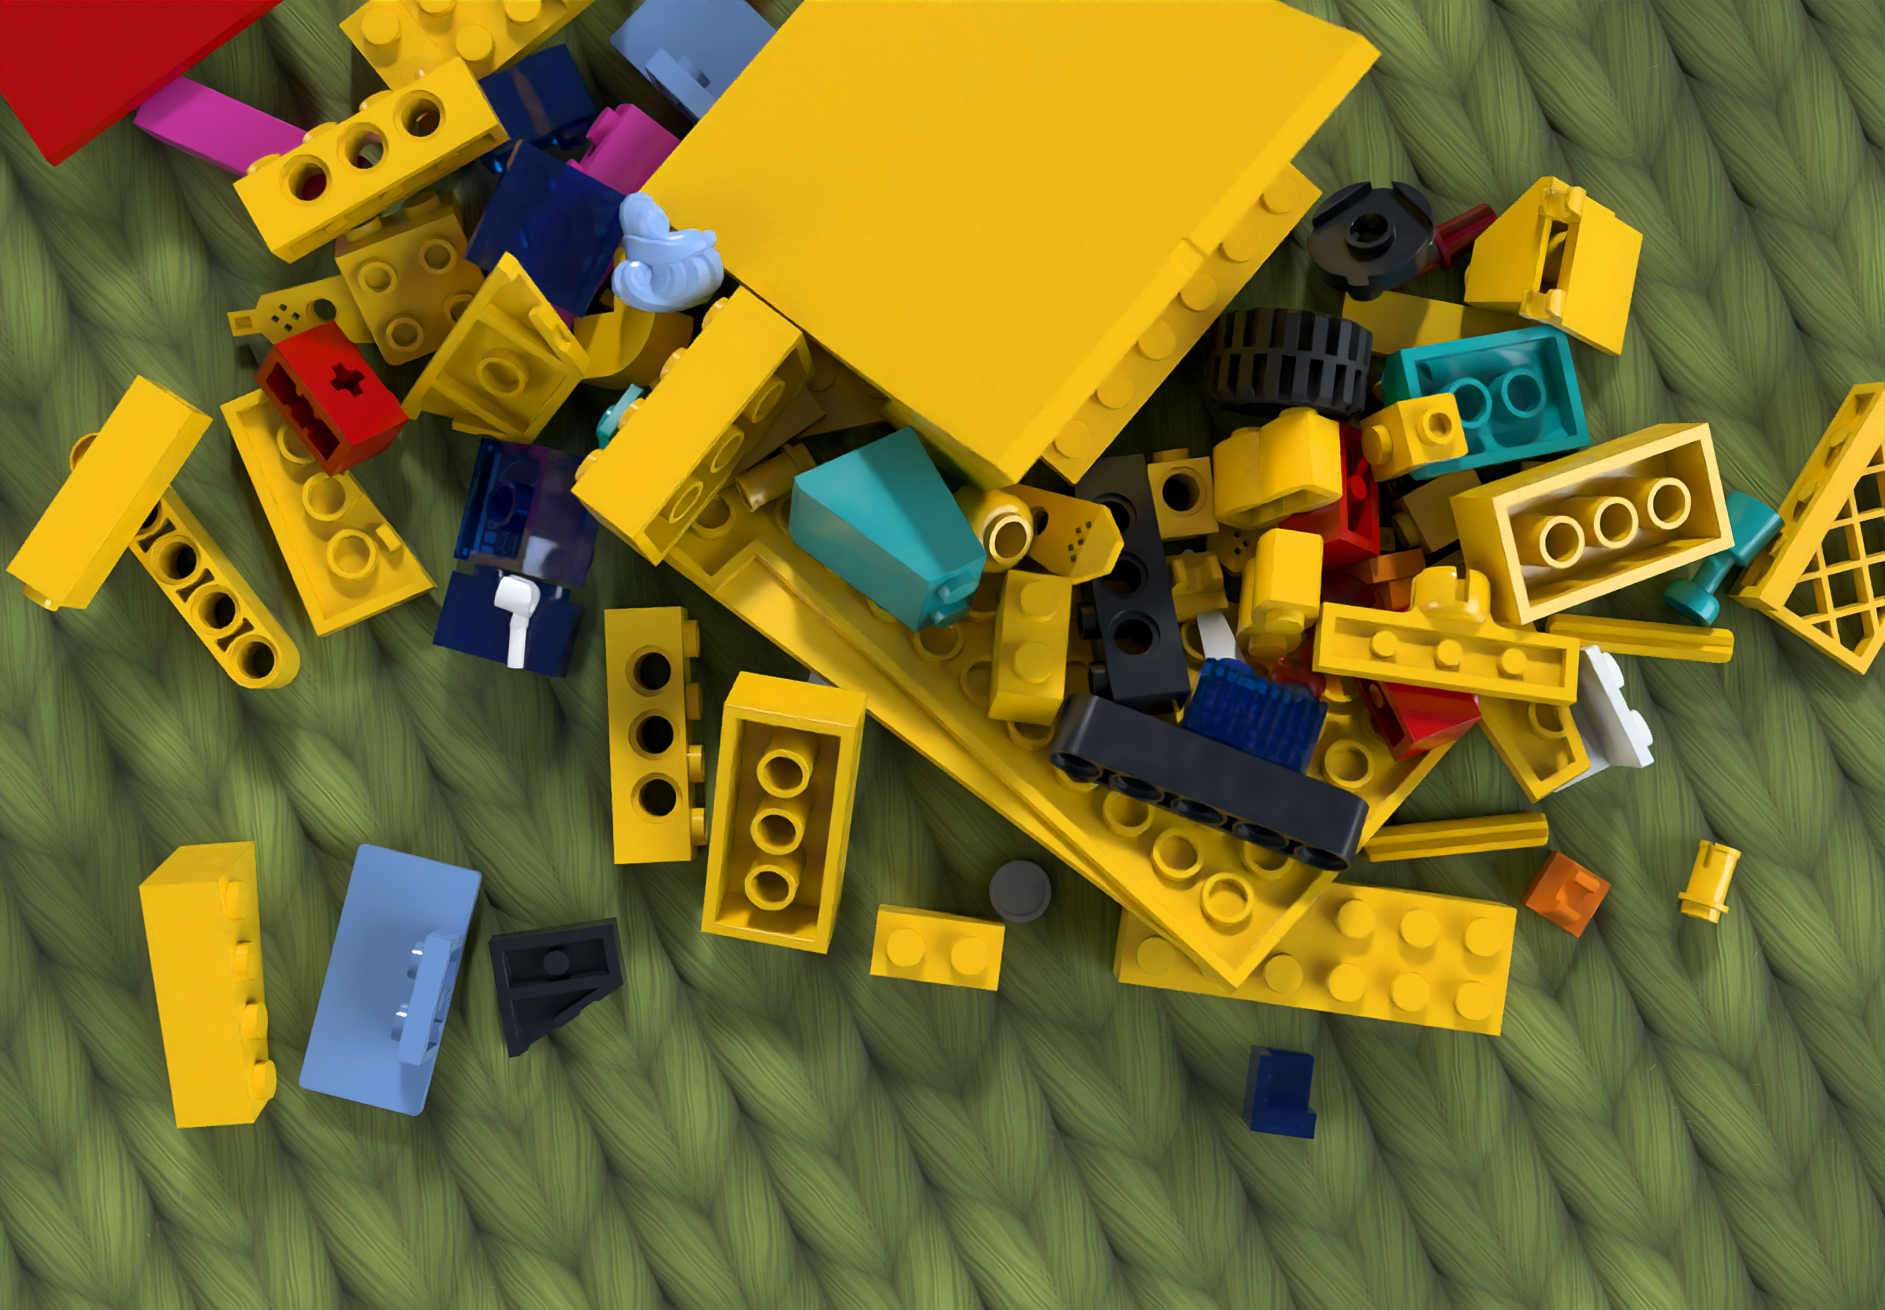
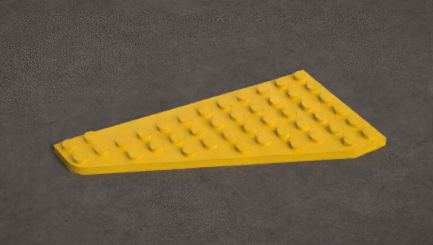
M732 483L725 489L721 487L663 558L665 562L831 687L868 693L866 713L1181 949L1230 995L1340 873L1310 866L1060 770L1047 759V753L1068 696L1074 693L1090 694L1087 680L1088 662H1094L1090 640L1082 641L1077 627L1076 605L1078 602H1083L1080 583L1072 584L1063 701L1052 725L1045 726L987 718L997 604L1007 571L998 574L982 572L973 604L970 607L971 610L963 619L943 629H938L933 624L916 633L793 542L788 533L792 490L764 504L752 513L743 502L735 483ZM1027 554L1018 564L1010 569L1057 576ZM1110 579L1104 581L1106 587L1115 594L1127 595L1133 593L1131 587L1122 580ZM1227 601L1229 608L1224 617L1236 640L1239 604ZM1197 620L1178 623L1191 692L1181 712L1150 715L1151 717L1339 787L1361 797L1369 805V811L1356 854L1458 740L1456 739L1395 763L1351 676L1312 671L1316 629L1314 627L1305 629L1302 632V641L1299 647L1280 659H1261L1252 656L1249 650L1240 649L1288 750V755L1285 758L1273 755L1220 723ZM1123 637L1115 640L1118 648L1124 653L1130 655L1145 653L1141 644L1132 638Z

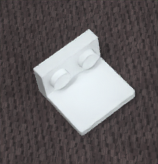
M1597 645L1580 646L1576 702L1569 705L1592 767L1587 772L1555 790V793L1611 765L1643 768L1654 762L1647 747L1653 743L1650 730L1636 710H1629L1619 690L1620 687L1624 686V679L1616 661L1608 652L1601 653Z

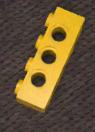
M460 56L451 61L442 58L428 63L415 74L416 80L394 93L391 90H385L368 97L360 104L359 113L339 124L336 122L321 124L305 134L302 139L304 144L283 156L271 154L262 157L247 168V176L233 183V186L272 253L291 264L510 140L475 76ZM430 111L440 113L439 125L432 134L424 137L413 135V125L421 114ZM382 143L383 155L381 160L371 168H358L357 160L360 151L368 144ZM325 174L327 185L323 194L315 200L304 201L302 189L305 182L314 175Z
M681 606L604 610L614 863L691 861L698 857V846L707 845L708 842L706 808H696L695 783H704L705 781L703 745H693L692 720H702L703 715L701 683H691L690 657L700 656L698 620H688V609ZM659 653L670 663L671 676L665 686L653 690L643 683L640 676V668L648 656ZM655 716H661L668 720L674 731L672 744L663 752L651 750L643 740V728L646 722ZM655 779L667 781L676 792V804L673 810L665 815L653 812L645 800L646 789Z

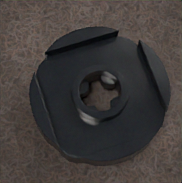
M1371 181L1355 183L1334 193L1318 207L1312 218L1314 229L1310 238L1307 236V248L1313 268L1321 280L1337 290L1348 292L1349 296L1355 301L1368 302L1380 297L1384 291L1395 288L1410 280L1424 266L1430 264L1435 259L1438 252L1432 209L1424 195L1406 183L1391 181L1393 189H1372ZM1368 231L1375 236L1386 232L1380 239L1374 242H1361L1360 236Z

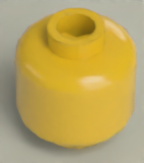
M970 484L961 487L952 494L987 553L982 572L992 574L1005 572L1023 559L1030 548L1034 535L1033 516L1026 503L1016 495L1001 488L982 492Z

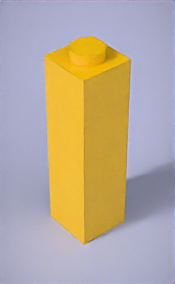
M138 375L6 569V571L26 583L21 592L35 603L51 611H57L59 607L86 609L214 419L162 384Z

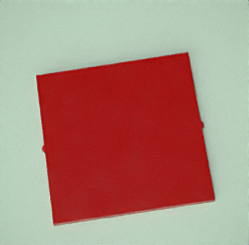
M0 0V92L45 160L53 167H56L284 0Z

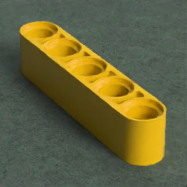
M89 433L81 437L73 446L69 457L72 472L98 433ZM169 485L157 502L158 514L156 520L145 529L141 526L128 547L236 683L250 689H274L289 684L296 677L300 667V653L296 645L176 491ZM190 546L196 554L197 563L194 571L188 577L183 578L177 570L176 561L181 551ZM228 595L235 604L236 613L233 621L228 626L222 628L215 619L214 610L217 602L222 597ZM266 644L274 654V665L270 673L262 678L253 667V656L261 645Z

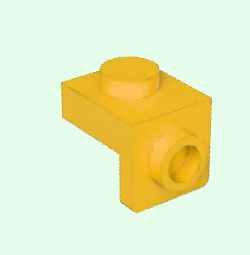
M1452 393L1399 401L1360 421L1363 432L1361 438L1362 451L1367 462L1371 464L1375 482L1395 479L1431 463L1460 458L1468 452L1456 400Z

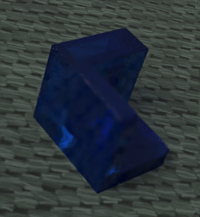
M1251 1045L1242 1120L1250 1131L1314 1139L1317 1113L1309 1106L1314 1057L1310 1053Z

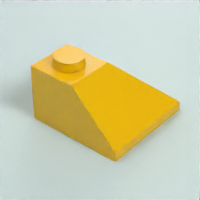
M1554 176L1541 177L1475 240L1471 263L1465 272V303L1477 309L1523 317L1519 315L1524 289H1532L1535 292L1548 294L1550 289L1557 288L1568 223L1539 215L1538 209L1542 188L1551 187L1552 190L1566 193L1568 187L1571 186ZM1587 196L1585 197V199H1587L1588 201L1592 202L1596 206L1600 207L1601 209L1615 217L1614 212L1597 203L1596 201L1592 200L1591 198ZM1531 320V325H1547V323Z

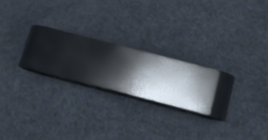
M1074 693L1068 696L1047 753V759L1054 766L1071 775L1326 871L1347 872L1351 870L1369 811L1367 802L1349 791L1091 694Z

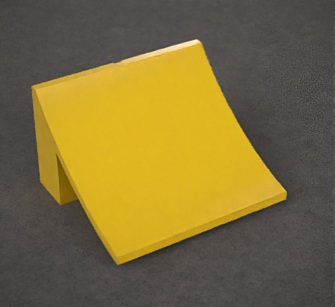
M804 0L638 192L649 194L654 199V203L664 210L670 222L669 228L674 232L684 229H694L700 232L706 230L713 231L717 237L714 247L721 256L723 271L801 330L803 334L887 395L890 399L877 414L897 431L911 425L932 462L961 487L970 484L985 492L1016 484L1038 458L1070 486H1073L1082 478L1322 195L1323 192L1297 170L1290 161L1378 59L1381 53L1361 34L1328 23L1278 0Z

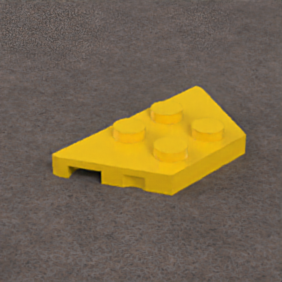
M506 251L403 400L401 408L412 420H416L421 411L453 418V430L474 435L488 434L499 441L529 448L584 377L592 360L517 259Z

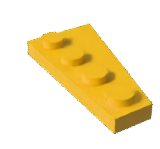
M261 388L220 406L317 636L326 637L439 588L351 471L347 469L329 478Z

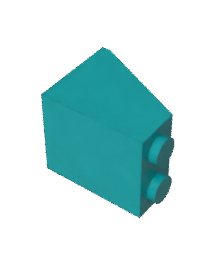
M911 425L802 473L793 479L788 533L796 545L916 633L933 624L938 629L949 627L963 619L970 612V607L973 604L986 562L987 553Z

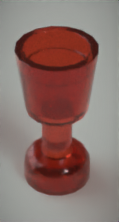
M1328 569L1322 571L1320 605L1323 602L1372 608L1375 604V594L1359 578L1341 570ZM1316 622L1304 630L1307 637L1297 656L1281 657L1273 665L1267 676L1268 684L1277 694L1290 702L1308 707L1316 706L1326 690L1325 675L1322 672L1312 671Z

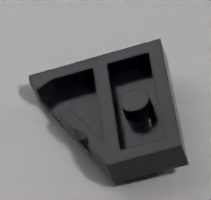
M616 917L492 935L488 941L509 1058L519 1057L529 1049L532 1043L556 1027L561 1028L577 1017L583 1008L594 1001L602 1000L624 984L627 977Z

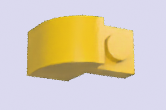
M623 247L614 248L615 270L621 262L626 261ZM614 293V312L574 318V337L592 360L580 382L610 390L628 389L632 383L639 387L648 386L649 383L660 376L664 364L676 350L682 347L688 348L693 331L694 317L679 312L654 313L626 305Z

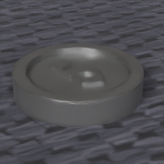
M1017 859L1004 863L995 871L990 881L989 896L994 909L1003 918L1012 922L1023 923L1036 919L1046 910L1051 899V884L1047 874L1040 866L1028 860Z

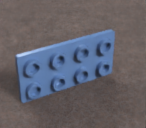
M646 0L611 36L610 43L634 69L695 126L777 31L745 0Z
M369 843L359 846L299 1078L300 1087L412 1116H417L423 1111L482 880V874L479 871Z

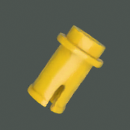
M786 443L781 446V454L742 474L739 473L733 476V481L749 511L753 513L764 504L793 489L794 477L817 466L803 443L793 447Z
M1700 840L1699 850L1685 893L1678 892L1677 898L1682 900L1679 912L1717 924L1720 913H1728L1729 907L1723 904L1741 852L1718 843L1712 845L1713 843L1710 841Z

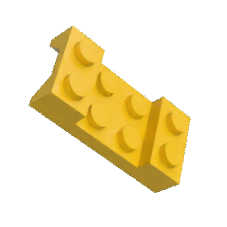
M369 0L340 23L339 26L393 93L416 80L415 74L428 63L442 58L451 61L458 56L466 63L484 91L596 0ZM434 111L421 114L416 121L430 135L439 125L440 113Z

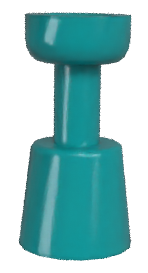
M1730 491L1725 500L1735 546L1709 555L1691 581L1675 579L1668 584L1661 594V599L1669 607L1690 621L1704 627H1710L1719 613V602L1712 595L1732 566L1747 568L1785 526L1782 517L1754 497L1742 492Z

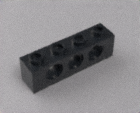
M1143 453L1098 458L1076 485L1070 486L1064 481L1062 486H1056L1055 493L1102 504L1110 508L1124 541V546L1110 574L1080 583L1083 602H1078L1076 605L1077 627L1080 639L1082 641L1090 640L1094 662H1088L1087 664L1089 692L1091 695L1104 698L1149 716L1181 712L1191 692V686L1145 456ZM1110 579L1122 580L1131 587L1133 593L1127 595L1115 594L1106 587L1104 581ZM1123 637L1132 638L1141 644L1145 653L1140 655L1124 653L1118 648L1115 640Z

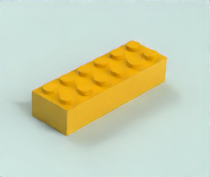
M1334 879L1241 985L1230 995L1181 949L1122 906L1113 974L1118 982L1500 1036L1517 909L1496 901Z

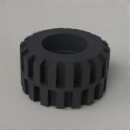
M1262 307L1237 309L1221 314L1212 323L1204 397L1225 410L1270 419L1279 418L1280 412L1293 407L1315 409L1318 415L1331 420L1339 419L1343 421L1364 413L1373 334L1365 327L1349 319L1307 310Z

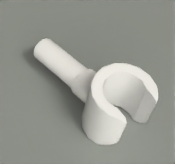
M514 574L501 580L494 605L513 612L510 622L507 667L523 668L526 629L529 624V618L539 602L540 591L534 582Z

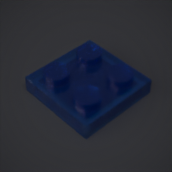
M518 140L461 258L491 273L507 251L517 259L549 303L583 319L624 235L619 214L620 205L627 196L528 142Z

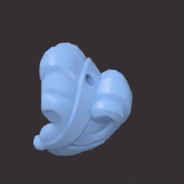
M643 192L628 194L620 205L619 220L624 233L622 243L626 261L621 262L615 268L611 279L612 289L617 298L628 306L654 313L682 311L708 302L720 287L724 272L721 256L714 247L717 242L716 234L711 230L700 232L694 229L669 232L670 222L664 210L654 203V199L649 194Z

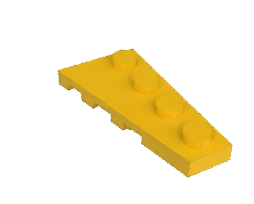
M1461 548L1430 566H1454L1457 570V579H1465L1466 565ZM1494 621V623L1505 628L1537 632L1533 621L1523 625ZM1477 694L1479 710L1482 714L1477 723L1532 804L1587 772L1592 767L1569 706Z

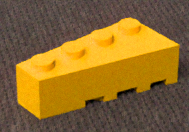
M243 841L180 846L139 885L177 1128L254 1123L268 1100L274 1097L277 1082L275 1065L272 1060H269L268 1014L264 995L255 842Z

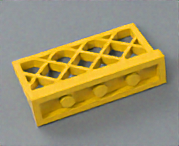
M1885 382L1853 385L1777 511V514L1785 522L1784 528L1747 568L1742 569L1727 596L1745 608L1758 609L1855 674L1862 675L1866 673L1885 641V595L1874 598L1868 569L1870 564L1885 561V551L1866 555L1860 527L1861 521L1884 516L1885 521ZM1873 458L1874 464L1868 465ZM1876 473L1882 507L1858 513L1853 489L1861 476ZM1841 511L1842 517L1837 518L1838 514ZM1844 526L1850 560L1826 566L1821 542L1830 529ZM1809 564L1810 570L1805 571L1806 567ZM1852 569L1858 602L1834 608L1827 575ZM1812 579L1818 613L1799 617L1784 607V604L1797 583ZM1860 612L1864 635L1854 652L1840 644L1836 618ZM1820 623L1822 631L1814 627L1812 624Z

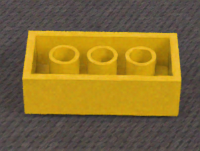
M741 285L730 299L723 297L709 309L703 319V331L688 349L684 347L679 348L669 357L660 372L661 382L646 400L639 398L625 410L618 422V430L620 431L604 450L596 449L590 453L581 463L575 475L577 483L572 487L571 492L599 523L655 567L817 372L803 332Z
M1708 423L1657 424L1449 497L1466 568L1484 573L1491 582L1490 614L1493 621L1523 625L1735 546Z
M740 671L724 703L701 932L827 954L840 910L868 693Z

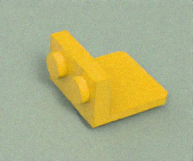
M434 190L413 195L401 204L402 209L382 217L375 215L336 238L334 259L384 360L388 364L401 365L438 351L486 280L464 233L463 212L453 190L437 195Z

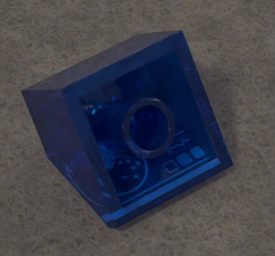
M482 438L453 558L584 588L587 572L594 560V543L599 522L571 492L572 487L577 483L575 480L576 472L585 460V457L551 447Z

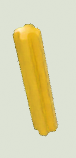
M1563 613L1548 615L1544 631L1547 634L1580 638V646L1597 645L1601 652L1712 663H1726L1730 661L1734 645L1733 633L1728 629Z
M1536 811L1381 826L1361 850L1365 860L1381 862L1543 846L1548 842L1549 831L1545 814Z

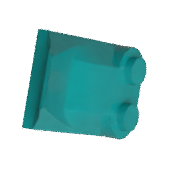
M1550 324L1402 349L1387 355L1385 369L1381 378V393L1384 407L1386 408L1399 401L1452 393L1456 400L1468 447L1467 454L1460 458L1431 463L1407 473L1415 481L1431 480L1443 475L1579 449L1591 445L1566 332Z

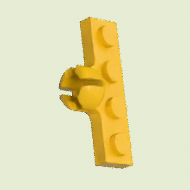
M1436 566L1425 568L1412 579L1410 607L1407 612L1399 613L1323 602L1319 606V617L1316 621L1312 671L1567 707L1576 702L1580 638L1502 627L1494 623L1490 614L1492 584L1484 573L1466 568L1465 579H1457L1456 567Z

